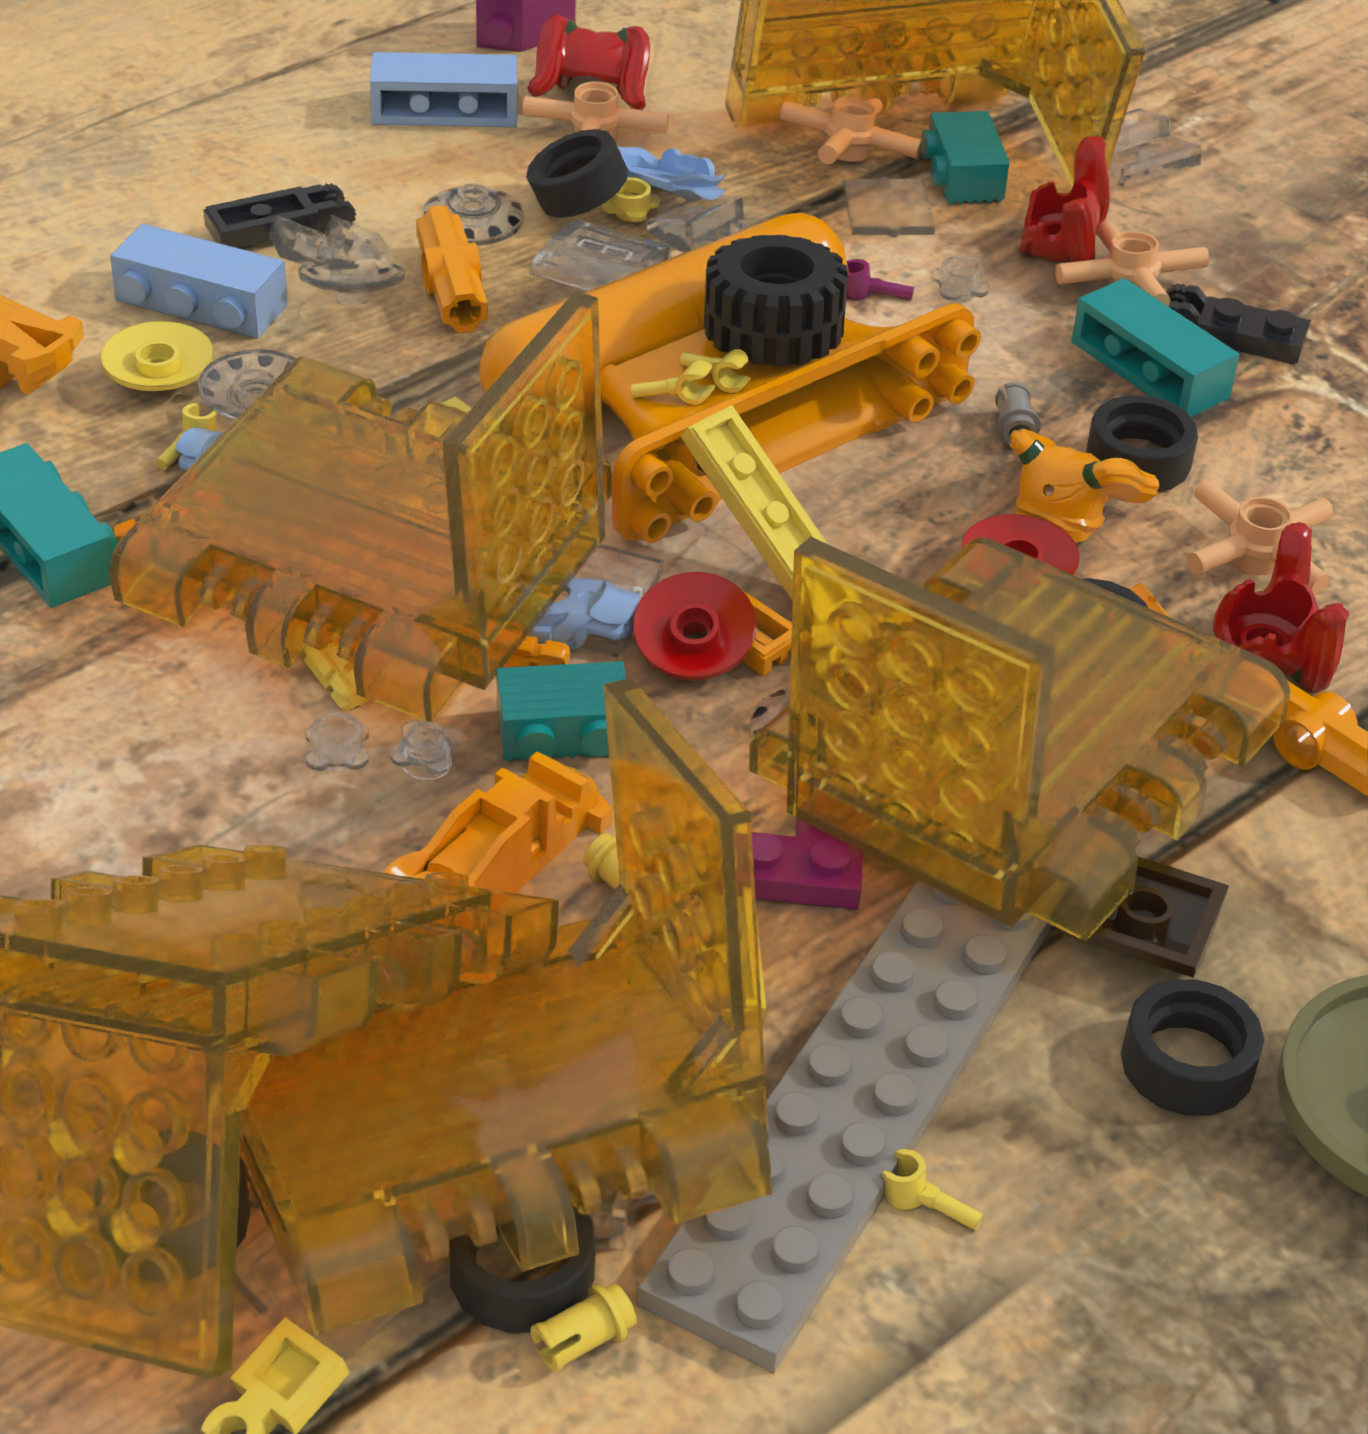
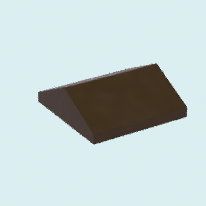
M1100 844L1062 923L1060 934L1194 978L1204 961L1229 885Z

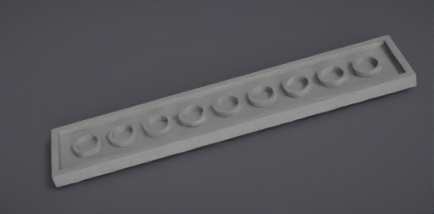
M964 818L933 857L638 1287L637 1306L775 1373L884 1198L885 1180L882 1177V1171L886 1170L896 1176L898 1175L899 1158L894 1157V1153L900 1149L914 1150L1079 885L1083 865Z

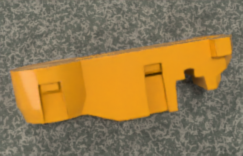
M0 295V388L17 377L20 391L30 394L66 369L67 365L73 361L75 348L84 337L82 321L70 315L57 321Z
M535 752L529 758L528 772L523 775V778L503 767L495 773V785L486 793L480 789L475 790L452 810L421 851L411 852L397 858L383 872L375 889L372 904L373 934L379 953L393 966L411 973L437 974L453 970L469 961L481 946L483 923L586 828L602 834L612 824L613 808L598 792V787L593 779L540 752Z

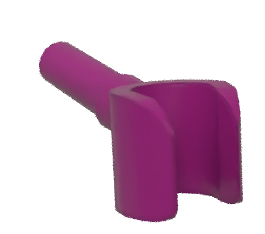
M862 259L847 260L848 279L846 296L849 299L861 300L868 297L871 293H881L912 300L914 287L882 281L879 278H870L868 262Z

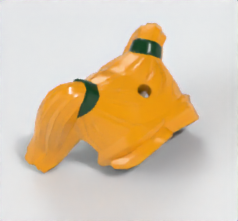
M1027 429L1013 431L1010 435L1011 442L1009 446L1014 451V455L1019 457L1022 462L1019 492L1013 514L1033 516L1051 522L1068 533L1076 543L1088 540L1101 527L1105 520V516L1102 515L1103 508L1109 500L1117 499L1129 503H1146L1158 494L1159 481L1156 476L1142 471L1137 465L1127 459L1110 458L1100 461L1090 453L1080 452L1071 447L1057 446L1049 438ZM1053 486V493L1047 496V487Z

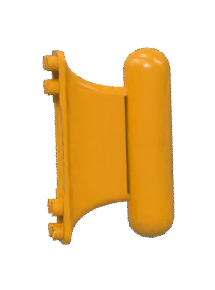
M803 212L791 213L763 221L506 323L486 340L478 370L483 395L502 420L525 430L553 427L607 404L623 421L634 440L627 444L619 453L613 468L611 515L613 528L626 540L636 541L643 539L647 543H655L667 534L671 525L687 518L694 522H701L707 519L715 510L718 502L722 500V497L680 437L689 426L733 405L780 474L865 434L878 432L904 419L918 423L928 416L933 406L946 400L953 404H959L965 401L971 394L975 380L973 376L967 373L969 358L976 351L981 341L980 331L974 328L973 314L966 307L952 303L899 326H869L845 318L844 335L841 337V343L836 349L829 350V354L821 359H811L809 363L800 365L789 364L788 366L765 364L762 366L751 364L748 361L741 369H732L738 375L750 377L749 382L737 393L723 392L714 383L713 374L709 372L705 377L695 380L696 383L702 386L716 385L712 393L701 404L690 405L682 401L678 395L670 396L669 394L633 398L631 393L632 384L680 377L687 368L680 364V357L684 352L722 359L728 354L727 352H720L713 346V341L708 340L705 335L704 327L707 261L710 256L715 255V250L721 246L731 245V241L740 238H750L756 235H788L809 239L813 243H820L829 247L830 252L837 253L843 259V264L847 265L844 244L827 222Z

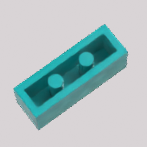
M1126 278L1086 294L1078 300L1071 342L1147 395L1173 403L1186 411L1190 417L1230 399L1240 354Z
M28 443L0 452V549L48 606L53 608L117 583L113 557L118 556L119 547L110 526L106 522L99 523L93 517L83 496L78 491L71 492L62 482L55 465L49 460L44 462Z

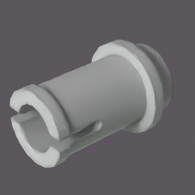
M1017 382L1005 384L1006 400L1004 392L999 388L995 395V403L999 411L996 429L1001 441L1009 445L1011 433L1021 429H1027L1039 434L1041 429L1040 418L1032 410L1028 388Z

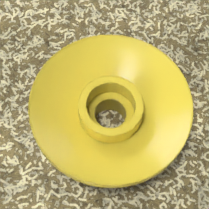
M170 321L145 322L127 327L110 337L101 351V364L106 375L122 386L141 391H165L191 384L206 374L212 366L214 359L212 343L203 332L192 326Z

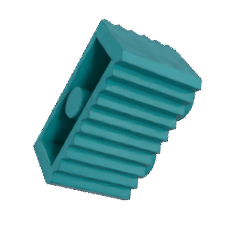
M989 111L931 113L929 130H923L921 134V140H923L921 155L924 160L931 159V181L933 186H941L946 201L949 204H953L955 201L962 204L965 200L970 204L975 200L979 203L984 200L990 203L994 199L1000 203L1005 198L1009 157H1007V152H1005V148L1002 146V141H1000L996 126H994V122L991 120V116H989Z
M624 661L496 669L497 714L503 759L511 762L514 758L520 761L529 760L535 752H540L549 757L555 755L561 759L565 755L574 758L581 754L586 758L589 755L597 757L612 756L617 751L625 755L630 751L632 706L630 704Z

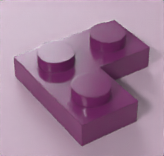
M799 792L795 837L731 830L725 892L740 894V885L744 884L751 885V888H754L755 899L858 910L862 892L864 799Z

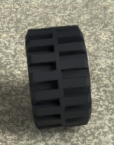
M756 235L750 238H740L731 241V245L721 246L715 250V255L710 256L707 261L704 327L707 339L713 341V346L720 352L729 353L736 349L743 350L751 364L762 366L764 364L775 366L800 365L811 362V359L825 357L829 354V350L836 349L839 346L841 337L844 335L848 279L847 265L843 264V259L837 253L830 252L829 247L820 243H813L809 239L788 235Z

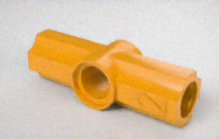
M447 206L429 207L421 218L416 219V236L422 251V272L427 294L435 295L444 324L453 327L456 333L474 332L482 321L488 319V300L481 284V263L476 242L468 243L459 215L450 212Z
M1253 658L1243 663L1232 680L1226 685L1222 702L1271 733L1277 751L1291 766L1301 770H1309L1320 765L1368 797V732L1358 726L1355 712L1350 704L1333 692H1320L1312 697Z

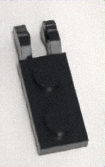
M333 183L305 188L299 186L205 206L206 209H203L204 224L215 242L239 249H246L253 244L279 238L292 239L302 233L320 229L328 234L336 233L340 229L344 231L345 228L349 229V226L353 225L357 214L352 204L348 200H344L345 197L342 190L337 185H333Z
M1177 283L1176 285L1172 284L1171 288L1167 289L1166 293L1170 297L1169 308L1233 350L1293 365L1298 363L1311 320L1296 317L1293 313L1285 310L1271 311L1245 305L1233 298L1219 299L1211 296L1206 297L1200 287L1194 285L1185 286L1184 283Z

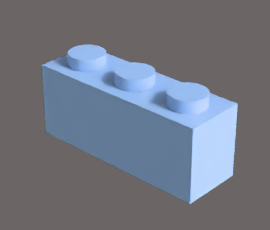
M373 52L370 75L371 122L374 125L517 127V55Z
M143 223L110 255L115 300L257 339L288 306L285 260Z

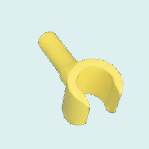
M740 349L730 351L723 359L717 357L710 358L688 352L682 353L680 357V364L685 367L698 360L710 363L712 365L710 373L713 374L714 383L726 393H737L750 380L749 376L738 375L732 370L741 369L748 362L747 354Z
M698 360L692 362L680 377L632 384V397L642 398L669 394L670 396L678 395L682 401L690 405L701 404L712 393L716 385L702 386L696 383L695 380L705 377L712 369V365L707 361Z
M191 403L186 405L182 411V432L155 460L157 467L161 470H167L182 455L176 450V444L188 429L199 427L216 432L217 411H212L209 415L200 417L199 404Z
M900 1149L894 1153V1157L899 1158L898 1176L886 1170L882 1171V1177L885 1180L884 1195L892 1207L900 1210H910L923 1204L976 1231L984 1214L941 1191L942 1189L927 1182L925 1159L921 1154L909 1149Z

